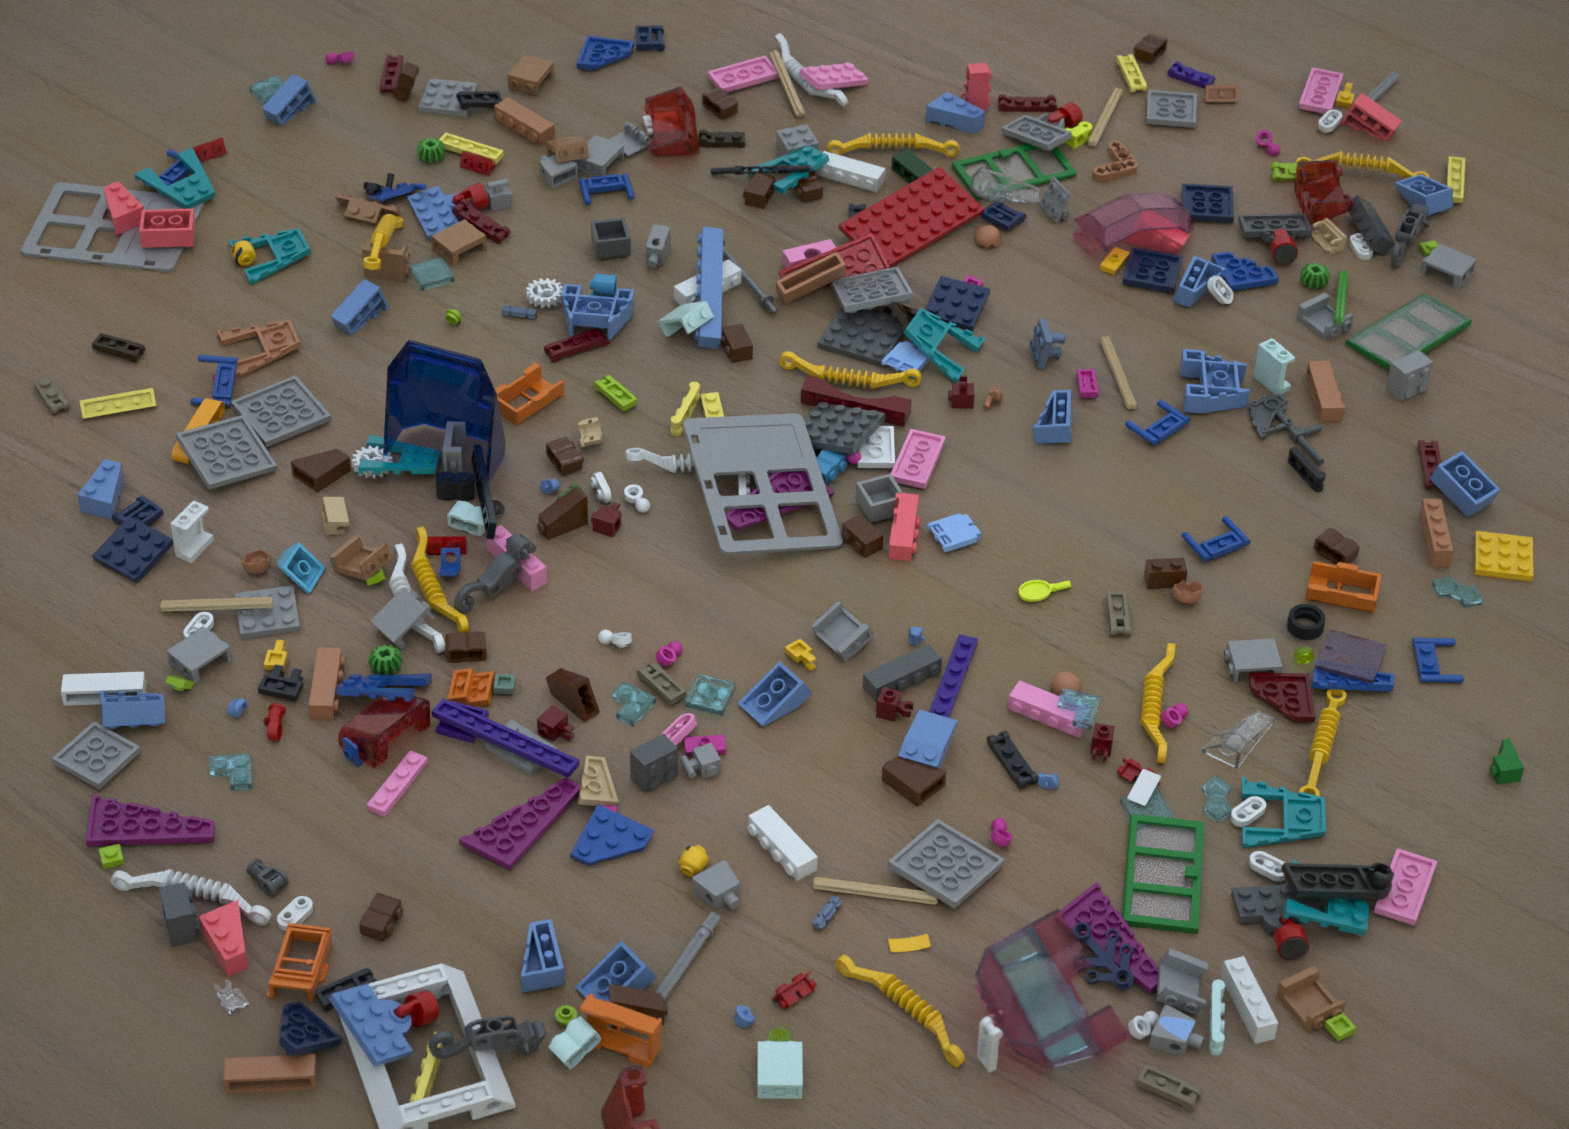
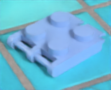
M904 341L903 343L899 342L882 360L881 365H888L897 372H904L907 369L920 371L930 359L919 348H916L915 344Z
M959 513L930 522L926 526L935 535L934 539L941 543L944 552L977 543V539H980L982 534L976 525H972L974 523L967 514L961 515Z

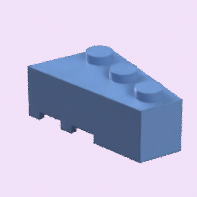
M292 74L270 100L265 103L262 110L267 119L282 126L296 116L295 113L300 110L304 111L307 105L310 103L314 104L317 100L308 81Z
M945 92L926 106L925 122L931 123V121H935L943 127L950 125L954 126L955 130L975 134L984 127L985 111L949 92Z
M1193 256L1178 286L1173 301L1190 308L1210 292L1207 287L1209 278L1213 276L1223 278L1226 268Z
M364 279L330 317L335 327L352 335L365 326L366 321L371 317L375 319L378 317L377 313L390 307L380 287Z
M1071 390L1052 391L1045 404L1043 413L1039 415L1038 423L1033 427L1035 444L1072 442L1073 403Z
M104 459L78 493L81 512L113 520L112 515L115 514L118 507V499L124 484L122 463Z
M100 690L102 725L109 729H115L119 726L135 728L146 724L148 726L164 724L165 702L163 694L137 692L136 696H125V692L118 691V695H107L106 691Z
M552 920L531 922L523 970L521 972L522 993L565 985L564 967Z

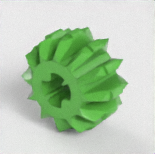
M432 137L419 141L417 145L419 160H423L424 163L429 162L430 164L443 160L445 156L443 141H439L438 138L432 139Z
M1306 263V266L1301 269L1300 282L1303 283L1304 287L1308 286L1309 289H1323L1329 282V270L1326 269L1325 265L1321 266L1320 263Z
M383 644L382 647L376 646L375 650L370 651L368 663L372 673L377 672L378 675H388L391 673L395 675V672L400 670L402 656L399 649L394 648L392 644L389 646Z

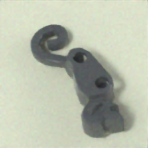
M1414 204L1410 211L1407 210L1395 235V239L1399 244L1396 243L1392 250L1391 265L1393 267H1399L1407 244H1412L1420 234V231L1429 228L1430 224L1427 221L1428 206Z
M513 534L506 539L507 551L496 556L483 574L477 578L476 582L468 583L458 591L454 599L455 610L461 614L471 611L474 606V598L469 594L473 591L482 590L489 597H493L502 591L521 572L520 559H529V554L536 551V545L522 534ZM517 568L516 573L512 575V572ZM497 586V589L492 592L493 588Z
M504 1015L470 1022L464 1029L466 1037L454 1045V1038L451 1032L439 1031L430 1038L428 1047L432 1056L439 1059L452 1058L470 1046L474 1050H508L516 1046L521 1054L528 1055L538 1049L539 1043L542 1042L546 1035V1030L543 1023L538 1020L531 1023L529 1020H526L518 1025L513 1016ZM511 1020L509 1024H503L504 1021ZM475 1025H481L478 1029L473 1030L472 1028ZM442 1042L444 1048H438L439 1043Z

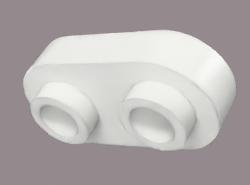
M1328 110L1320 118L1318 129L1323 133L1332 132L1341 123L1342 113L1338 110Z
M1356 233L1351 235L1349 246L1355 256L1360 260L1371 259L1373 250L1369 248L1362 234Z
M1210 277L1207 287L1211 294L1220 304H1230L1233 301L1232 289L1222 277Z
M602 472L593 473L590 483L592 488L596 489L598 500L602 501L603 504L611 502V491Z
M209 612L196 614L183 631L184 639L203 627L210 631L214 626L213 615Z
M1258 796L1249 797L1233 808L1230 818L1231 822L1238 827L1248 826L1265 813V800Z
M1255 851L1250 855L1249 866L1252 870L1273 881L1282 882L1286 880L1281 870L1285 862L1263 851Z
M306 896L295 898L278 914V927L282 931H287L288 923H303L313 912L312 900Z

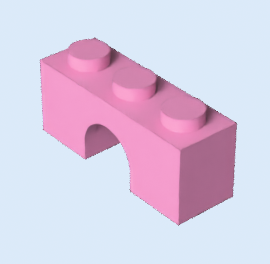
M831 239L786 249L783 250L782 264L786 269L834 249L836 246Z

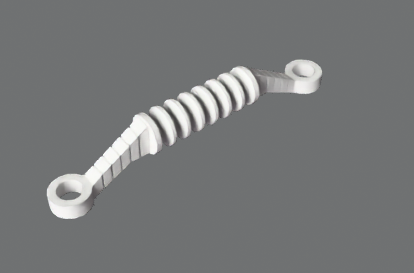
M780 33L774 36L777 45L782 49V61L788 75L804 88L809 95L834 98L842 107L849 103L841 90H817L799 74L800 69L804 67L794 57L790 56L789 45L786 39Z
M641 448L626 450V459L629 461L646 459L673 473L677 472L678 467L682 473H684L685 467L691 472L692 466H694L690 454H687L686 459L680 454L679 460H677L675 455L662 457Z
M402 543L394 545L397 563L389 581L393 596L403 587L408 592L412 590L407 577L404 575L407 556ZM422 616L411 628L432 640L437 654L445 652L442 634L428 626Z
M172 869L131 877L124 871H115L110 879L111 884L122 891L147 886L164 887L185 882L186 889H191L192 896L195 893L197 898L203 895L205 900L211 897L213 902H216L219 898V903L229 904L238 900L240 912L255 924L267 925L271 918V912L267 908L260 905L251 907L228 883H224L222 886L220 881L214 884L212 879L206 882L204 877L198 880L196 875H193L190 879V874L185 873L182 876V872L178 871L175 874Z

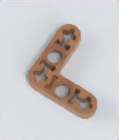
M1110 141L1108 153L1115 162L1095 167L1093 169V179L1098 182H1104L1136 174L1138 162L1122 142Z

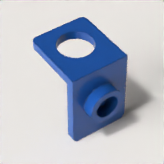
M441 548L439 575L444 577L458 576L461 569L460 548ZM448 552L456 555V560L452 563L447 562L445 559V555Z
M347 737L343 738V753L357 767L375 756V752L364 743L356 746ZM359 751H366L367 755L359 757Z

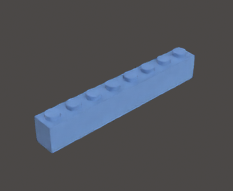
M703 226L701 233H698L697 243L700 244V247L698 246L697 248L699 260H697L696 270L699 271V274L696 276V284H699V287L696 288L695 298H698L696 302L707 301L714 317L702 324L698 329H695L694 339L697 340V347L718 349L721 341L723 229Z

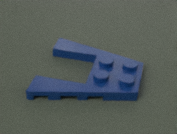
M352 674L337 686V695L356 697L369 695V698L387 697V700H396V697H404V701L409 702L415 697L414 689L385 687L387 685L427 686L432 681V674H374L369 676Z

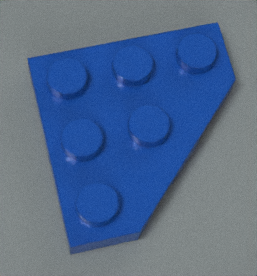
M587 36L577 61V68L594 70L631 56L634 41Z
M1231 252L1215 253L1211 256L1214 264L1226 268L1222 279L1232 291L1278 284L1279 278L1272 267L1266 265L1264 268L1256 265V261L1247 258L1239 259L1234 257V254Z
M598 804L575 844L570 858L587 866H592L599 861L613 860L634 851L636 853L646 849L654 834V830Z

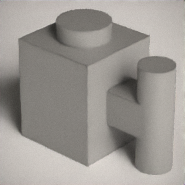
M507 179L487 182L486 190L490 199L489 208L491 211L511 207L510 200H513L511 190L507 188Z
M712 743L693 748L692 760H688L686 755L681 756L679 759L689 778L696 776L695 770L698 771L702 779L721 773V759Z

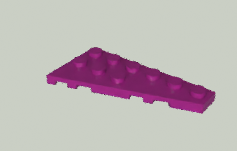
M805 471L775 472L769 477L772 490L775 493L812 491ZM825 485L829 498L833 497L835 492ZM754 489L749 495L759 494L758 489ZM809 505L779 506L778 509L780 515H784ZM763 508L731 509L725 514L728 525L736 532L767 521Z
M564 778L545 789V793L538 797L533 796L529 798L528 802L522 806L517 805L492 819V823L483 828L481 826L478 827L468 837L464 835L459 838V845L511 870L579 796L580 785Z
M92 794L86 836L87 846L214 842L215 821L194 816L182 817L178 816L176 812H160L158 808L132 802L127 804L120 803L114 798L107 800L99 798V795Z
M1098 882L1054 915V921L1073 936V928L1077 923H1087L1090 926L1091 936L1105 952L1108 941L1106 933L1109 929H1116L1120 936L1115 950L1114 962L1120 968L1122 957L1120 955V947L1123 944L1131 945L1133 955L1130 958L1129 970L1133 973L1134 982L1149 994L1157 989L1158 966L1145 953V948L1141 942L1138 943L1135 939V934L1121 914L1110 904L1111 900L1102 893ZM1081 931L1079 935L1084 936L1086 935V932ZM1110 934L1109 937L1113 939V938H1115L1117 935H1116V934ZM1129 949L1123 950L1124 954H1128L1130 952Z

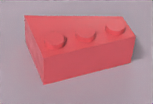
M1361 93L1340 124L1352 126L1354 130H1363L1368 132V135L1388 141L1402 120Z
M119 181L103 187L115 235L140 226L141 212L144 210V206Z
M238 900L198 916L201 934L227 976L229 977L247 969L248 965Z

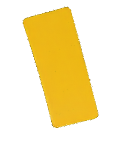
M928 934L910 938L888 939L891 952L915 951L931 946Z

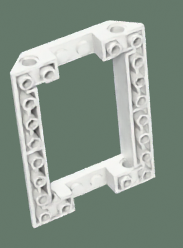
M437 964L369 983V986L379 1000L388 999L393 1001L425 990L430 991L436 999L449 994L464 1037H466L464 1029L467 1024L482 1019L464 972L444 964ZM340 1017L379 1129H428V1122L468 1110L472 1120L516 1108L495 1051L490 1049L474 1050L471 1046L469 1050L482 1082L399 1106L384 1064L377 1067L372 1065ZM475 1025L472 1028L475 1030L480 1028L481 1025Z

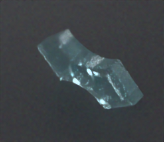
M1452 577L1432 580V586L1438 597L1452 598L1461 603L1464 608L1482 605L1483 598L1475 586L1459 584Z
M1216 775L1202 785V791L1208 799L1207 804L1203 807V812L1219 823L1231 814L1233 808L1226 800L1227 795L1231 792V786Z

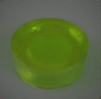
M1308 646L1296 649L1294 651L1295 661L1299 664L1311 662L1314 659L1313 649Z
M774 1028L769 1033V1041H791V1034L785 1028Z

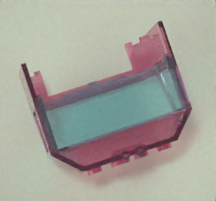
M1059 908L985 948L975 973V978L978 981L975 987L981 996L980 999L984 1006H986L989 1016H995L992 1020L996 1027L1002 1029L1004 1034L1001 1038L1006 1047L1011 1046L1016 1054L1048 1069L1104 1054L1131 1039L1127 1029L1124 1028L1110 1004L1091 1015L1088 1014L1070 978L1092 967V964L1088 958L1084 960L1079 950L1082 947Z

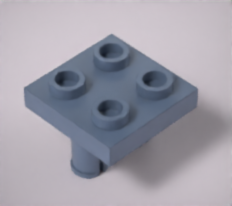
M1046 319L1038 320L1037 326L1034 327L1033 339L1029 343L1037 369H1045L1048 357L1060 358L1062 353L1061 347H1054L1052 344H1065L1066 341L1065 333L1049 331Z

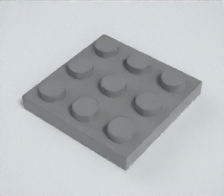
M429 78L419 104V112L467 117L470 108L462 110L456 94L460 91H477V83Z
M1148 90L1146 124L1195 128L1197 94Z
M293 585L235 593V598L271 596L274 599L273 608L237 609L241 639L300 631Z
M94 721L57 753L52 760L56 766L100 790L141 753V748Z

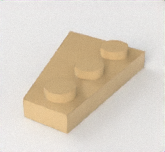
M586 756L583 761L578 805L597 806L599 804L601 806H617L619 801L605 757Z

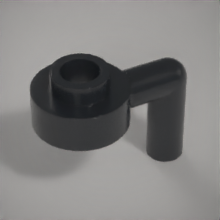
M388 173L386 186L364 182L363 189L366 190V193L376 195V192H381V189L385 187H391L392 189L395 174Z

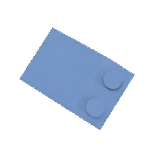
M1422 174L1394 182V186L1411 206L1414 204L1428 206V216L1436 212H1444L1446 209L1453 207V188Z
M779 661L738 702V705L764 727L799 708L812 692L801 679Z
M919 709L905 736L898 757L941 769L958 720Z
M621 940L575 987L585 998L590 993L596 999L609 1002V985L614 984L644 990L657 975Z

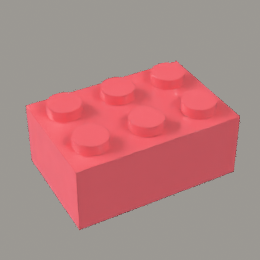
M194 208L142 210L139 228L142 248L194 246L196 232Z

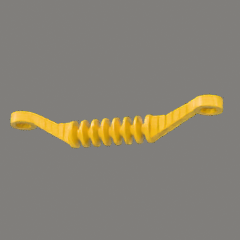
M868 133L848 143L843 144L839 140H832L827 144V152L842 155L847 151L858 148L871 149L872 145H874L875 149L878 148V145H881L882 149H884L885 145H887L888 149H891V146L894 145V148L897 149L900 144L901 149H904L905 144H907L908 149H910L913 144L915 149L928 148L944 153L947 157L958 155L960 150L959 144L955 140H948L943 144L918 135V133H915L913 138L910 133H908L907 138H905L904 133L901 134L900 138H898L897 133H895L894 138L891 137L890 133H888L887 138H885L884 133L881 134L880 138L877 133H875L874 138H872L871 133ZM833 147L839 148L838 150H832ZM949 147H954L955 149H954V150H948L947 148H949Z
M1343 151L1313 161L1308 157H1299L1296 160V163L1317 162V168L1328 165L1340 168L1342 163H1344L1345 168L1349 164H1351L1352 169H1354L1355 165H1358V170H1361L1362 166H1364L1365 171L1371 166L1372 172L1378 167L1379 173L1384 168L1385 173H1397L1405 179L1420 174L1429 177L1426 172L1417 171L1413 173L1407 168L1405 169L1404 166L1390 157H1387L1386 161H1384L1383 156H1381L1379 161H1377L1376 155H1374L1373 159L1370 160L1369 154L1364 159L1363 154H1360L1359 158H1357L1356 153L1350 157L1349 152H1347L1346 156H1343Z
M386 214L381 218L371 236L373 244L371 255L363 259L364 268L370 270L380 269V250L387 245L394 230L403 227V218L391 214Z
M790 351L783 352L779 360L780 366L784 369L791 370L797 367L812 377L824 380L827 378L829 384L832 379H834L836 385L841 380L843 386L848 381L850 387L853 382H856L857 388L860 383H863L864 389L867 387V384H870L871 390L904 382L910 387H916L920 384L922 377L921 373L916 369H907L904 372L887 375L873 372L871 377H869L868 371H865L864 376H862L861 370H858L855 375L854 369H851L848 374L847 368H844L841 373L840 367H837L836 371L833 372V366H830L829 370L826 371V365H813ZM784 359H790L792 362H787ZM908 376H914L916 379L912 380Z
M424 526L415 528L418 548L411 563V568L428 605L456 622L458 632L469 633L466 616L448 605L446 596L429 559L426 558L428 539Z
M1167 643L1166 657L1144 677L1140 723L1158 748L1157 763L1165 764L1167 743L1158 729L1161 722L1163 674L1174 661L1175 644Z
M1328 689L1326 702L1329 706L1320 713L1309 752V758L1313 764L1308 785L1301 787L1300 792L1320 796L1316 784L1321 764H1325L1329 760L1340 720V713L1337 711V708L1344 705L1346 701V692L1344 690Z
M844 954L835 960V965L843 976L873 983L882 993H886L888 998H893L894 1003H899L900 1008H905L906 1013H911V1017L917 1019L918 1023H924V1028L936 1035L943 1055L952 1066L959 1067L965 1062L966 1059L962 1050L958 1046L950 1044L941 1012L938 1010L934 1011L932 1005H928V1002L922 1000L920 995H915V991L909 990L908 985H903L902 980H897L896 975L856 967L854 962Z

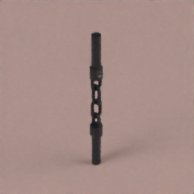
M787 164L762 167L734 166L711 168V174L734 175L756 174V172L788 174V172L812 171L811 165L788 166Z

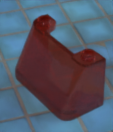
M682 86L645 98L646 105L644 110L652 118L654 140H650L648 145L650 154L654 156L698 154L699 143L695 109Z
M1337 160L1297 162L1294 192L1301 212L1306 213L1311 226L1316 222L1324 220V218L1330 220L1344 214L1354 206L1353 197L1350 194H1345L1344 196L1339 178L1342 176V167L1339 166Z

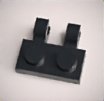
M275 664L271 675L264 674L258 686V693L297 701L303 688V676H300L302 670L294 668L288 679L284 678V672H281L283 666Z

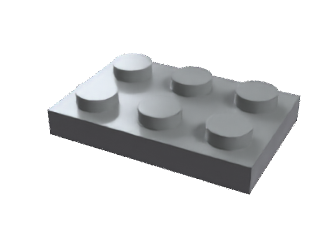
M512 719L504 725L557 749V747ZM485 741L486 749L530 777L542 767Z

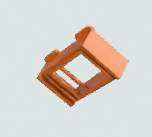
M534 363L523 371L524 375L509 385L502 384L490 392L492 410L516 426H519V423L553 402V400H556L559 396H564V381L561 380L552 385L544 380L541 374V366L538 363ZM531 389L537 395L532 398L525 392ZM520 395L530 400L518 409L508 404Z
M1313 561L1305 601H1310L1311 599L1321 601L1322 603L1371 611L1374 614L1382 574L1358 570V566L1339 562L1337 565ZM1327 582L1337 583V590L1328 588ZM1344 584L1370 589V595L1341 591L1340 588Z
M288 923L271 979L268 982L267 997L270 999L274 998L278 988L307 991L308 1002L313 1003L315 990H317L319 983L325 981L329 969L326 959L332 944L331 930L326 927ZM293 940L319 943L315 960L288 958ZM286 961L313 965L311 972L284 969Z
M589 993L580 1007V1012L587 1014V1023L602 1038L594 1049L599 1050L601 1046L629 1056L628 1059L633 1063L649 1068L661 1049L662 1019L658 1018L657 1020V1018L620 1005L596 999L593 994ZM608 1023L617 1026V1030L608 1027ZM621 1028H629L648 1035V1041L622 1032Z

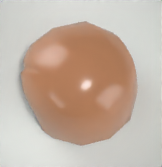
M985 225L976 230L974 239L978 245L988 249L991 245L997 248L1001 244V234L995 226Z
M256 550L249 554H244V560L240 559L247 573L260 575L270 567L271 555L267 551Z
M1182 580L1180 583L1174 584L1172 593L1178 602L1192 605L1198 602L1204 587L1196 580H1193L1190 584Z
M1070 671L1060 672L1054 676L1051 682V690L1057 696L1071 699L1079 695L1081 683L1076 674Z

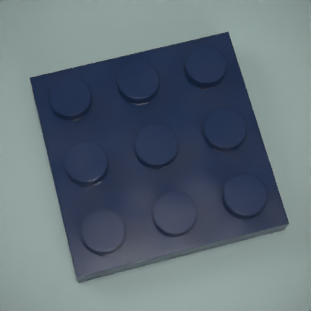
M1182 183V220L1233 223V186Z
M1132 247L1122 284L1174 293L1183 256Z
M940 276L925 310L941 317L939 320L948 324L952 322L956 324L955 327L973 331L990 294V288Z
M129 516L92 557L96 562L137 584L174 543L170 537Z

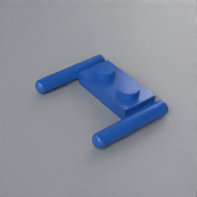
M167 150L166 154L177 159V161L160 175V179L167 186L182 180L190 173L189 169L178 159L179 153L172 150Z
M627 173L622 174V176L615 174L579 180L586 205L591 204L589 192L622 190L623 187H625L630 200L635 198Z
M399 183L393 189L391 187L382 188L381 192L376 193V195H370L369 200L384 202L385 199L414 190H425L426 184Z
M199 355V362L218 363L212 397L214 400L223 401L225 407L230 408L238 357ZM191 398L190 402L192 405H201L205 398Z
M1159 400L1157 405L1169 414L1149 426L1146 431L1130 420L1125 423L1127 428L1154 446L1184 427V424L1187 425L1190 422L1189 417L1163 400Z
M1224 516L1222 522L1231 531L1204 541L1201 545L1188 532L1182 533V538L1204 562L1243 548V545L1248 546L1251 543L1250 539L1228 516Z
M1412 638L1420 682H1463V675L1439 674L1440 670L1435 646H1454L1456 644L1454 638Z

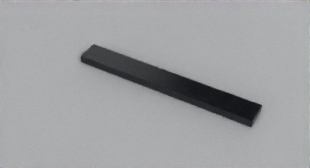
M475 444L471 462L475 474L486 538L494 540L497 521L482 446Z

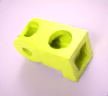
M1080 122L1073 129L1067 127L1065 130L1071 131L1072 138L1065 141L1064 144L1075 149L1087 142L1091 135L1092 124Z

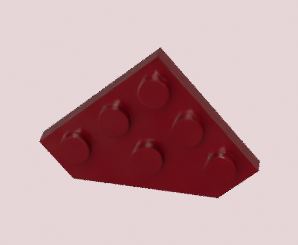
M1249 673L1250 692L1294 722H1315L1309 674Z

